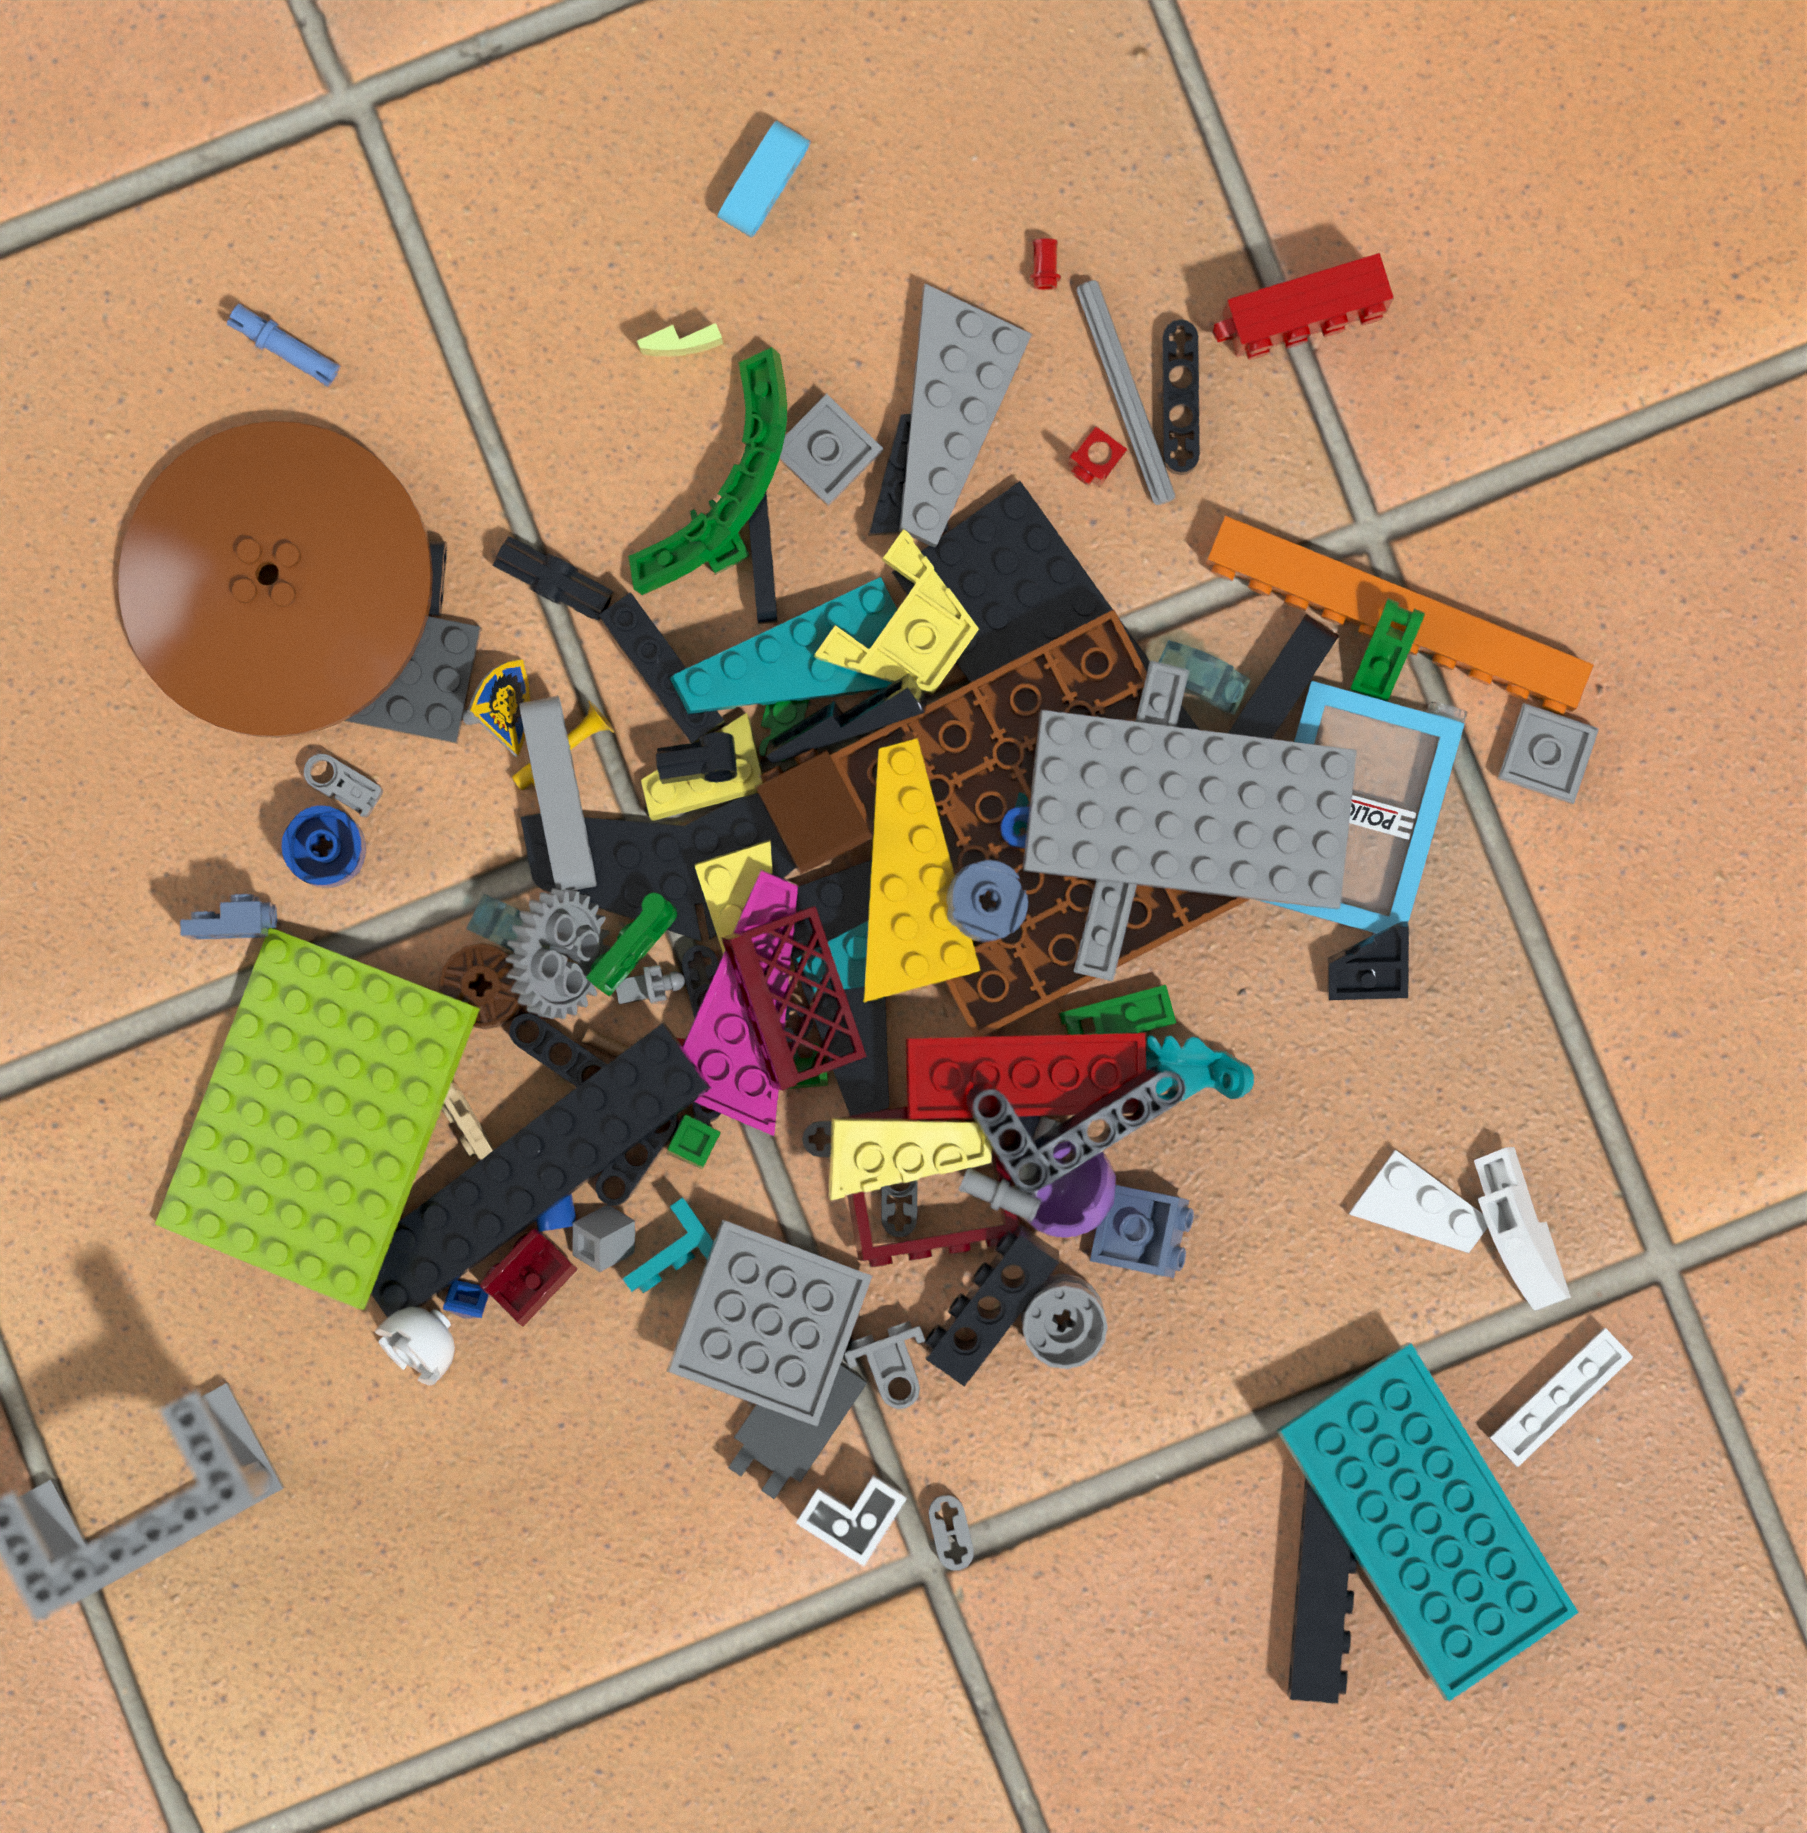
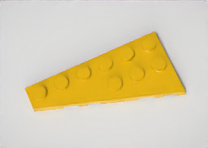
M918 739L880 748L878 751L864 1002L980 971L972 939L961 933L956 926L950 923L947 917V893L955 875Z

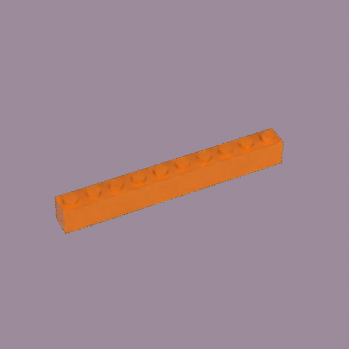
M1225 516L1205 563L1213 567L1211 570L1212 574L1222 579L1233 581L1236 576L1248 581V588L1259 594L1270 596L1271 591L1285 596L1284 603L1294 608L1306 611L1307 607L1310 606L1322 611L1321 618L1331 623L1343 626L1344 622L1347 621L1359 626L1358 633L1368 638L1372 637L1388 598L1399 602L1398 606L1406 610L1413 611L1415 608L1425 612L1409 654L1416 656L1418 651L1431 655L1433 656L1432 663L1448 670H1454L1456 665L1470 671L1469 678L1485 685H1490L1492 680L1507 686L1505 689L1506 693L1519 699L1527 700L1529 695L1543 701V708L1556 714L1564 715L1566 710L1573 712L1577 709L1594 664L1228 516ZM1392 621L1390 627L1396 628L1403 632L1406 628V626L1396 623L1394 621Z

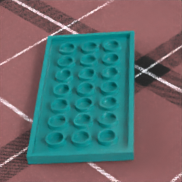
M1405 1343L1276 1430L1445 1701L1450 1702L1579 1613L1412 1343Z

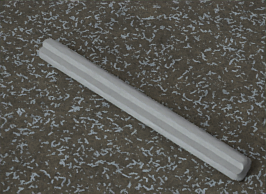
M1096 280L1085 282L1077 287V294L1152 501L1155 505L1166 504L1175 499V492L1103 293Z

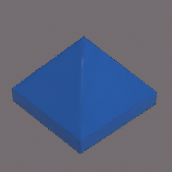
M456 1280L449 1287L443 1309L463 1319L482 1318L489 1294L479 1285Z

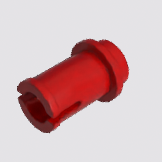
M1051 238L1035 239V241H1032L1033 274L1030 275V281L1033 282V288L1037 290L1056 289L1057 282L1061 280V275L1057 274L1058 240Z

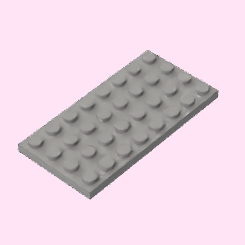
M1042 710L1039 717L1023 871L1340 909L1357 750Z

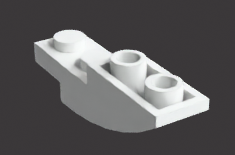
M1506 1147L1474 1160L1485 1196L1478 1198L1483 1216L1503 1262L1525 1299L1535 1311L1571 1298L1547 1222H1538L1515 1148Z

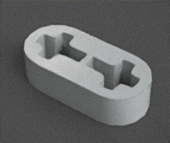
M941 1495L934 1499L929 1508V1519L938 1557L941 1564L953 1571L962 1570L971 1563L974 1556L964 1507L956 1497ZM948 1502L950 1508L957 1507L958 1514L952 1516L953 1530L947 1531L943 1518L936 1519L935 1512L941 1510L940 1503ZM956 1534L959 1547L966 1546L967 1553L962 1555V1562L954 1563L952 1557L946 1558L944 1555V1551L950 1549L948 1538L950 1535Z

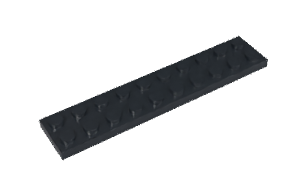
M665 1023L660 1024L398 1222L371 1291V1295L387 1318L394 1312L404 1308L423 1306L711 1089L709 1083Z

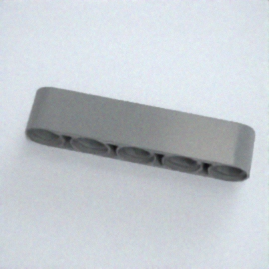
M559 695L520 703V712L555 887L559 890L566 889L572 891L597 886L595 870Z

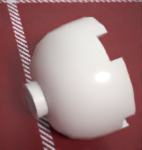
M407 1307L394 1312L375 1330V1333L378 1335H383L378 1343L386 1354L401 1369L404 1370L408 1365L421 1373L418 1377V1381L429 1386L434 1385L452 1363L455 1346L454 1338L448 1330L451 1324L438 1310L433 1309L431 1312H428L420 1307Z

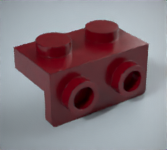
M534 1228L529 1233L522 1235L515 1242L513 1250L501 1262L496 1263L488 1270L485 1279L480 1283V1287L493 1297L518 1324L524 1327L578 1268L547 1237Z

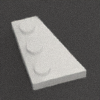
M1397 1150L1393 1151L1348 1213L1349 1215L1466 1253L1472 1250L1488 1228L1485 1218L1480 1211Z

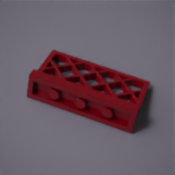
M816 906L802 909L743 932H735L721 938L772 1088L783 1091L796 1086L798 1082L867 1057ZM805 918H809L813 930L807 946L788 938L794 923ZM785 926L782 935L773 931ZM768 933L779 939L770 960L757 954L752 938ZM816 942L820 953L813 950ZM785 943L804 951L795 972L776 964ZM810 954L824 962L826 971L820 984L801 976ZM760 962L767 964L764 973ZM773 968L792 977L783 998L771 993L768 988L767 981ZM798 980L817 989L807 1010L789 1001ZM829 980L833 991L826 988V985ZM823 992L835 997L839 1006L832 1022L814 1013ZM773 999L780 1002L777 1011ZM786 1006L805 1014L796 1035L783 1030L780 1019ZM811 1018L830 1026L820 1047L802 1039ZM841 1018H843L846 1028L839 1026ZM836 1030L849 1036L853 1052L839 1057L826 1051ZM786 1037L793 1040L790 1048L788 1046ZM800 1043L818 1053L810 1068L797 1072L793 1056ZM824 1055L832 1059L821 1063Z

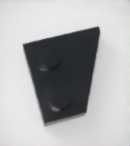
M1401 921L1328 957L1329 1001L1408 998L1409 925L1407 921Z

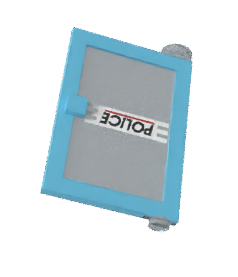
M1311 681L1294 742L1357 750L1340 909L1336 910L1263 900L1257 901L1371 932L1372 936L1401 921L1409 922L1468 712L1437 702H1429L1427 712Z

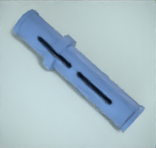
M240 303L229 316L230 318L226 323L227 326L234 328L255 341L257 348L261 350L264 348L268 349L323 383L324 386L329 387L338 373L336 372L341 367L339 364L327 359L279 329V324L272 319L268 322Z

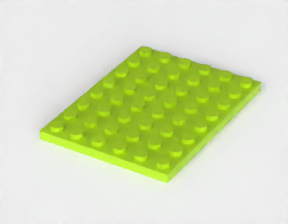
M269 928L268 936L264 939L155 1225L357 1309L365 1310L480 1008L285 932Z

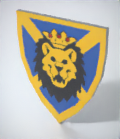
M523 660L504 662L493 668L481 680L468 709L463 712L465 724L473 725L480 723L515 757L519 756L525 741L519 704L530 701L529 682Z

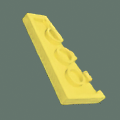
M770 840L694 864L723 954L725 948L721 938L733 933L760 870L762 869L773 874Z
M832 1118L828 1198L835 1200L862 1191L865 1193L881 1189V1187L912 1182L920 1180L921 1177L938 1173L946 1174L991 1163L992 1148L975 1120Z

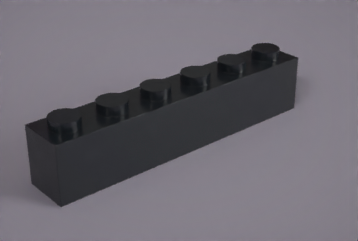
M1306 1477L1304 1482L1287 1696L1290 1700L1338 1704L1339 1694L1346 1695L1348 1672L1347 1670H1341L1342 1654L1349 1655L1351 1631L1344 1630L1345 1614H1352L1354 1590H1347L1348 1575L1356 1573L1357 1559Z

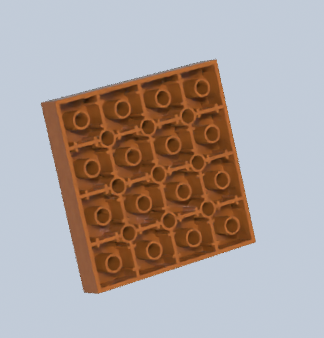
M1115 610L926 706V713L890 724L830 755L874 838L878 751L880 748L918 739L954 875L958 874L965 866L993 860L1011 867L1019 876L1017 880L1020 882L1022 890H1026L1028 897L1027 913L1020 927L1013 933L998 940L981 942L972 939L980 971L945 980L974 1037H983L1096 979V977L1074 972L1096 880L1023 871L1025 848H1014L1008 845L1002 838L1000 825L1004 816L1015 808L1019 792L1024 793L1030 803L1040 711L1046 710L1136 721L1147 672ZM1024 827L1019 829V832L1021 833L1019 834V836H1023L1027 833ZM1137 885L1117 967L1250 899ZM986 891L985 895L979 896V902L982 904L983 910L995 908L996 902L991 900V892Z

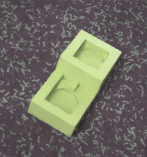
M716 323L679 339L674 326L671 325L637 340V343L643 355L670 357L694 354L722 345L723 339Z

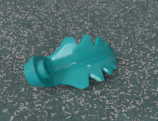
M1154 1036L1147 1037L1146 1070L1156 1065H1166L1178 1073L1186 1085L1185 1095L1181 1101L1188 1099L1204 1088H1214L1229 1099H1240L1253 1088L1254 1074L1251 1067L1224 1050H1211L1196 1037L1188 1038L1183 1047L1172 1036H1166L1162 1046ZM1161 1078L1156 1084V1093L1162 1094L1169 1087H1172V1078Z

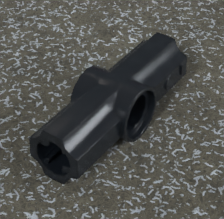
M510 536L502 544L493 564L494 568L529 585V589L558 605L563 603L597 622L600 621L599 614L608 608L614 594L613 590L578 573L576 567L549 553L544 555Z

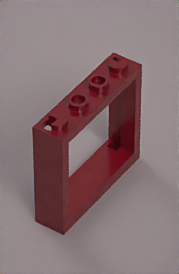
M907 1106L840 1118L908 1119ZM1003 1132L999 1136V1145L1005 1146ZM992 1149L995 1180L1000 1182L1002 1179L1010 1181L1009 1186L1012 1187L1011 1178ZM862 1191L847 1195L857 1258L859 1261L869 1260L870 1267L893 1264L892 1256L908 1254L909 1261L932 1257V1249L947 1247L948 1254L971 1250L970 1243L986 1240L987 1247L997 1246L1007 1231L1014 1233L1018 1228L1017 1215L1000 1208L1003 1222L1000 1225L873 1246L865 1193Z

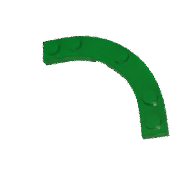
M768 348L739 362L745 400V426L742 442L746 446L740 464L733 465L726 481L717 493L721 496L719 501L706 515L701 512L694 520L675 534L628 556L633 589L639 594L645 595L694 571L711 559L740 531L763 499L780 459L787 425V395L780 353L774 348Z

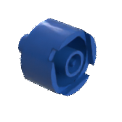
M313 806L302 810L290 822L282 837V854L287 867L299 879L315 887L334 888L347 883L360 872L365 860L366 841L360 826L346 813L330 806ZM323 837L328 842L333 843V848L328 850V856L326 857L320 852L315 851V846L321 845V838Z

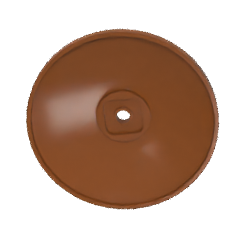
M268 421L233 427L206 438L178 456L150 485L130 520L123 541L118 575L119 603L129 641L140 663L161 690L179 706L206 722L235 733L256 737H290L317 732L345 721L372 704L393 684L412 658L423 635L431 606L433 572L430 544L422 517L401 481L384 463L364 447L334 431L298 422ZM267 564H274L279 570L278 579L271 585H263L259 580V572Z

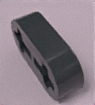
M429 540L433 572L429 615L441 616L447 562V541Z

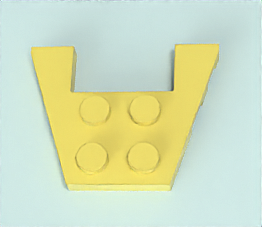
M903 529L882 558V561L914 583L910 593L870 649L835 625L814 654V657L818 660L892 683L910 673L924 693L933 695L979 628L952 591L945 586L934 571V567L927 557L923 556L913 542L914 539Z

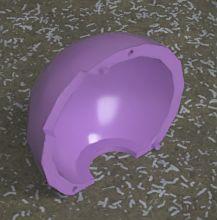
M1066 1141L1056 1145L1053 1156L1055 1158L1065 1157L1071 1149L1070 1142ZM1103 1151L1046 1187L1038 1190L1037 1198H1041L1042 1201L1032 1223L1029 1222L1034 1228L1048 1236L1074 1237L1088 1233L1101 1224L1114 1205L1116 1189L1114 1170L1110 1160Z

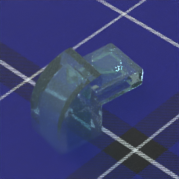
M1168 640L1158 661L1159 663L1190 670L1184 693L1199 697L1232 715H1235L1251 681L1248 677L1234 670V666L1203 651Z
M483 894L466 929L514 952V949L507 945V943L517 938V934L513 931L512 927L513 925L522 926L523 921L519 914L521 911ZM541 945L545 949L550 950V946Z

